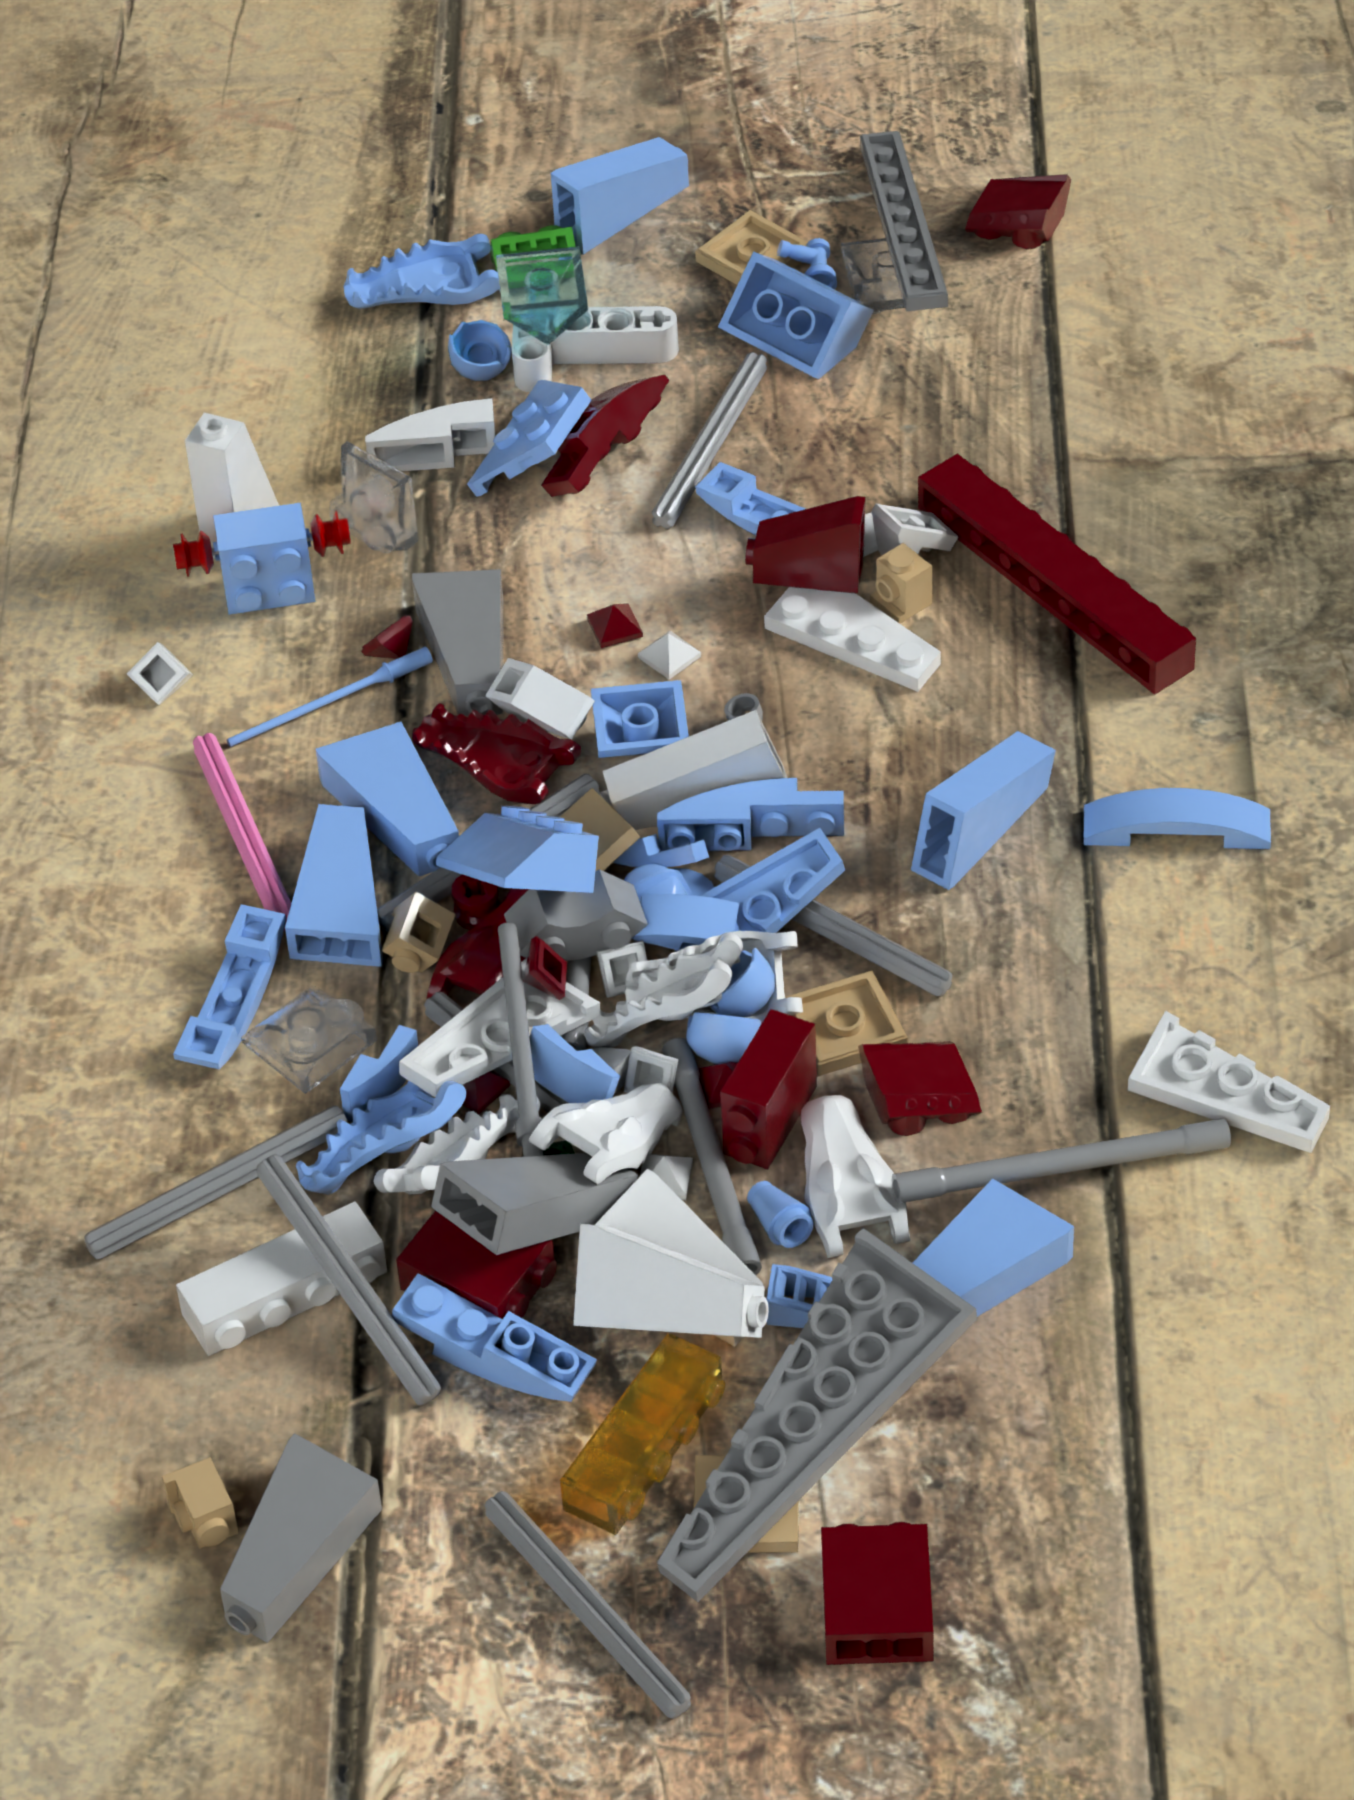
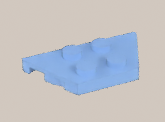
M547 380L538 381L525 401L513 410L512 420L505 429L495 436L493 440L494 446L467 483L475 496L478 497L487 493L489 485L498 474L504 472L510 480L530 466L553 456L591 402L584 389L579 386Z

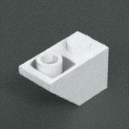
M510 658L507 659L485 695L507 714L515 715L519 721L525 722L530 719L545 731L568 739H572L577 730L583 726L587 713L595 702L588 695L540 668Z

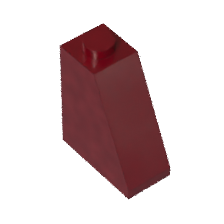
M855 496L759 521L756 538H748L745 564L753 565V583L858 594L864 564L866 497Z

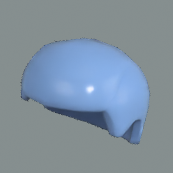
M483 320L468 323L461 322L455 332L449 335L448 352L451 365L461 376L474 381H488L498 376L509 363L512 354L508 336L494 323Z
M753 948L752 953L743 950L740 954V963H736L731 967L732 979L730 984L722 992V999L718 1003L711 1005V1008L718 1015L750 1017L765 1006L774 992V972L769 962L757 948Z
M695 1012L688 1019L687 1043L697 1056L714 1065L728 1062L738 1063L761 1026V1021L753 1018Z

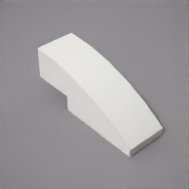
M492 398L464 401L429 409L390 423L365 436L369 474L454 468V456L488 454L495 444L493 442L495 438V423Z

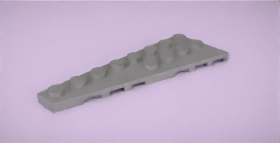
M862 1228L855 1235V1244L842 1264L838 1263L833 1271L832 1281L819 1302L815 1301L808 1312V1321L793 1345H788L754 1401L755 1408L742 1430L737 1429L731 1439V1448L717 1470L713 1469L706 1480L707 1488L691 1514L686 1513L657 1561L659 1572L691 1598L699 1602L977 1320L976 1308Z

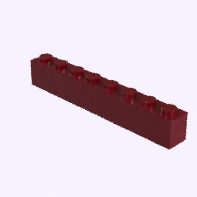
M957 453L918 476V509L920 511L933 513L958 536L957 540L1151 693L1156 695L1194 670L1196 637L1193 636L1188 628L1176 623L1162 612L1157 604L1149 602L1132 589L1127 581L1118 578L1110 572L1096 557L1088 555L1074 544L1066 534L1057 531L1043 520L1035 510H1030L1013 497L1008 489L999 486L986 476L978 466L972 465Z

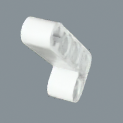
M661 306L528 308L522 310L515 316L513 321L511 350L515 385L524 392H531L538 381H552L553 364L668 362L674 359L679 351L676 313L667 307Z

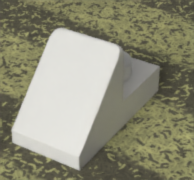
M875 504L872 509L877 547L881 555L902 543L906 544L917 554L920 550L929 552L931 548L951 551L958 538L950 528L931 512Z

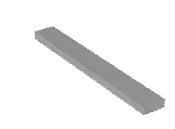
M890 131L860 135L861 153L906 311L948 307V293L900 132Z

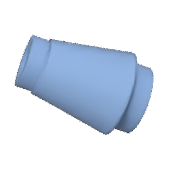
M760 1181L749 1190L747 1201L771 1242L786 1248H794L807 1240L813 1230V1220L811 1212L806 1205L773 1186L768 1181Z

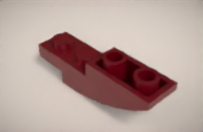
M664 374L623 383L591 399V402L559 447L558 451L561 455L541 484L551 497L565 494H577L582 491L590 482L591 477L589 475L597 463L609 453L611 445L627 444L639 435L642 429L640 425L648 413L660 403L661 393L670 381L668 377Z

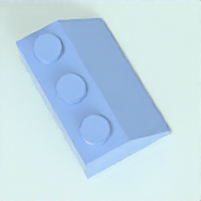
M753 251L718 328L804 373L820 379L857 347L874 309L773 258Z

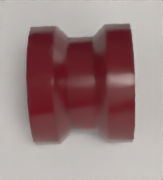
M463 874L457 877L452 884L451 894L454 901V918L465 929L471 930L500 905L497 899V885Z

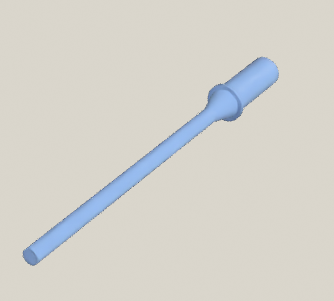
M425 646L389 663L383 662L382 666L372 675L227 739L229 747L237 745L374 683L388 681L393 683L394 679L432 663L431 653Z

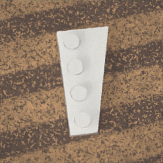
M789 587L764 616L765 629L917 692L941 664V652L855 593Z

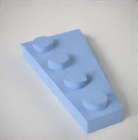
M818 828L700 896L739 902L735 931L776 933L845 871V867L821 828ZM682 942L680 950L694 944Z

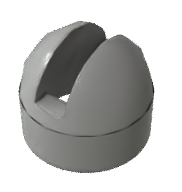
M744 693L736 695L725 705L724 712L728 721L744 715L745 711L751 712L757 710L761 721L763 720L760 702L753 694Z

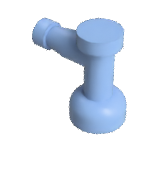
M815 238L810 240L806 246L790 244V242L784 240L780 241L777 256L789 257L796 261L810 264L811 266L806 270L805 275L834 290L836 289V273L832 267L827 265V259L830 257V245L826 240Z

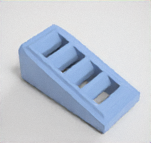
M772 1264L767 1292L769 1308L767 1325L804 1328L808 1321V1312L815 1301L819 1302L832 1281V1277L796 1267ZM784 1295L793 1296V1299L784 1297ZM805 1297L814 1298L813 1304L804 1302Z

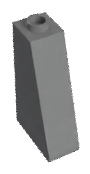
M501 569L412 573L416 613L457 714L462 713L465 716H469L472 710H477L482 715H485L488 710H493L496 715L503 714V710L485 696L503 667L504 601Z
M587 1153L448 1161L440 1163L431 1207L494 1254L499 1255L580 1232V1224L595 1225L637 1180L638 1174L629 1168H625L612 1173L600 1184H596L584 1176L585 1166L592 1158Z
M294 1433L284 1448L220 1588L225 1619L228 1624L243 1635L251 1633L268 1643L380 1513L382 1505L378 1480Z

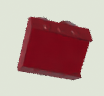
M1068 174L990 179L969 214L965 227L966 232H973L978 237L988 240L997 239L1001 236L1012 237L1013 244L1024 249L1039 247L1044 241H1049L1064 216L1071 178Z
M953 1042L881 1043L858 1046L866 1088L881 1123L887 1124L894 1133L901 1136H909L920 1133L928 1119L938 1118L944 1123L955 1124L966 1121L971 1115L982 1113L976 1089Z

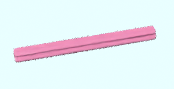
M212 733L196 736L193 740L195 755L263 907L266 910L284 913L287 922L291 901L220 744Z

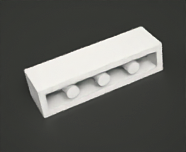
M356 1201L322 1216L369 1283L387 1272L383 1241ZM295 1229L176 1284L182 1316L208 1356L223 1349L233 1348L244 1339L270 1327H277L289 1318L314 1306L324 1305L333 1297L340 1295Z

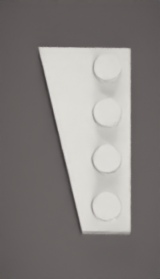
M527 958L521 962L523 977ZM503 978L399 1061V1075L433 1097H436L441 1085L446 1081H454L463 1085L513 1060ZM523 982L529 1036L533 1026L548 1024L561 1036L600 1016V1002L566 982L565 997L560 1000Z
M1165 1010L1128 1078V1091L1212 1120L1225 1119L1230 1126L1312 1153L1329 1119L1330 1105L1280 1076L1270 1078L1255 1069L1256 1062L1240 1053L1236 1057L1215 1046L1216 1039L1200 1030L1194 1034L1179 1025L1180 1018Z

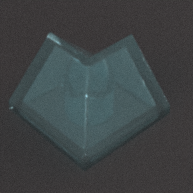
M579 246L496 255L503 321L507 320L549 345L588 310Z

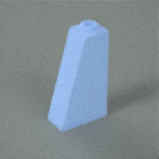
M657 137L551 172L554 225L561 228L572 227L576 250L584 255L689 186L687 154L680 148Z
M402 722L315 749L320 782L329 793L342 805L363 807L366 827L416 875L422 876L440 868L436 866L437 856L459 837V831Z
M1017 731L927 792L911 871L947 890L953 888L1048 788L1056 750Z
M318 804L285 925L290 959L382 967L384 959L363 807Z
M992 1179L914 1260L913 1264L975 1307L978 1317L1067 1264L1073 1258L1074 1226Z

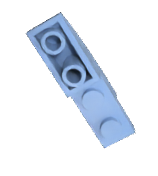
M797 778L767 779L717 788L675 803L658 812L659 845L661 851L704 840L707 851L751 850L752 837L806 836L818 828H821L825 836H844V792L798 791Z
M417 1273L392 1310V1317L397 1324L434 1344L432 1355L471 1374L526 1394L572 1402L596 1365V1358L508 1311L504 1318L501 1319Z

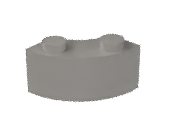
M600 869L595 872L593 893L529 889L504 914L507 923H514L517 926L520 956L528 957L531 938L538 936L565 961L597 955L596 951L607 948H622L630 942L633 936L648 925L634 885Z

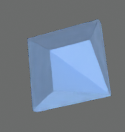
M681 680L591 689V698L595 701L592 707L598 758L644 755L689 737Z

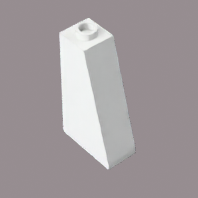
M204 412L185 439L199 532L203 531L210 538L211 547H213V542H217L213 515L279 506L244 422Z
M754 710L602 771L607 790L602 791L601 796L634 830L657 826L658 812L695 795L744 782L787 778V775L757 710Z
M649 1169L645 1170L595 1224L616 1228L763 1286L761 1280L656 1173ZM714 1335L734 1347L743 1338L739 1336Z
M580 1224L573 1326L762 1338V1327L767 1322L769 1312L768 1302L764 1297L765 1286L616 1228Z

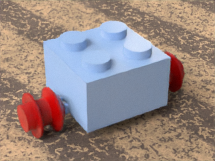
M300 502L213 515L217 542H213V547H211L210 538L203 531H200L195 541H188L183 533L180 534L181 543H174L173 548L177 570L186 569L187 577L190 576L193 567L199 566L203 568L206 574H209L214 565L213 556L215 555L216 561L220 560L228 614L231 615L316 602L308 547H311V541H313L314 550L321 557H324L328 547L336 546L339 552L344 554L343 545L351 544L348 520L347 518L339 519L337 511L334 512L333 518L330 521H322L320 516L315 514L310 523L311 532H309V528L305 529Z

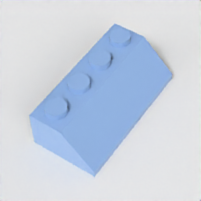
M502 806L501 814L484 813L437 856L436 866L503 888L593 893L599 836L582 831L583 823L564 821L565 818L547 816V813L529 811V808Z

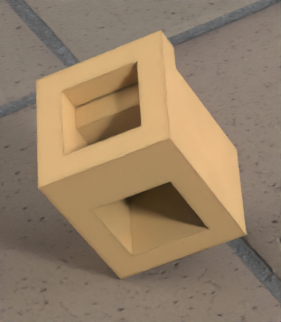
M904 543L876 559L877 580L875 584L877 591L870 594V602L899 624L932 605L931 564Z
M415 892L394 908L392 913L394 919L382 948L383 952L393 957L392 964L397 969L407 973H415L417 971L422 973L439 960L455 917L453 912Z
M211 1457L162 1476L167 1504L171 1514L174 1513L182 1533L191 1530L199 1549L216 1546L228 1537L239 1534L233 1503Z

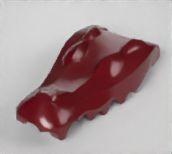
M441 703L435 706L431 714L424 716L420 726L414 728L412 732L413 743L418 747L448 758L491 793L507 801L524 804L541 803L548 794V788L545 784L548 778L559 765L574 764L582 752L581 746L575 741L559 739L530 719L521 722L515 715L509 714L505 720H501L493 710H488L485 715H482L477 710H472L468 717L462 713L453 715Z
M511 888L503 902L490 915L450 944L439 958L430 981L426 999L432 998L436 992H442L448 996L452 984L482 995L503 978L498 927L503 923H507L504 914L529 889ZM520 956L521 962L526 959V957Z

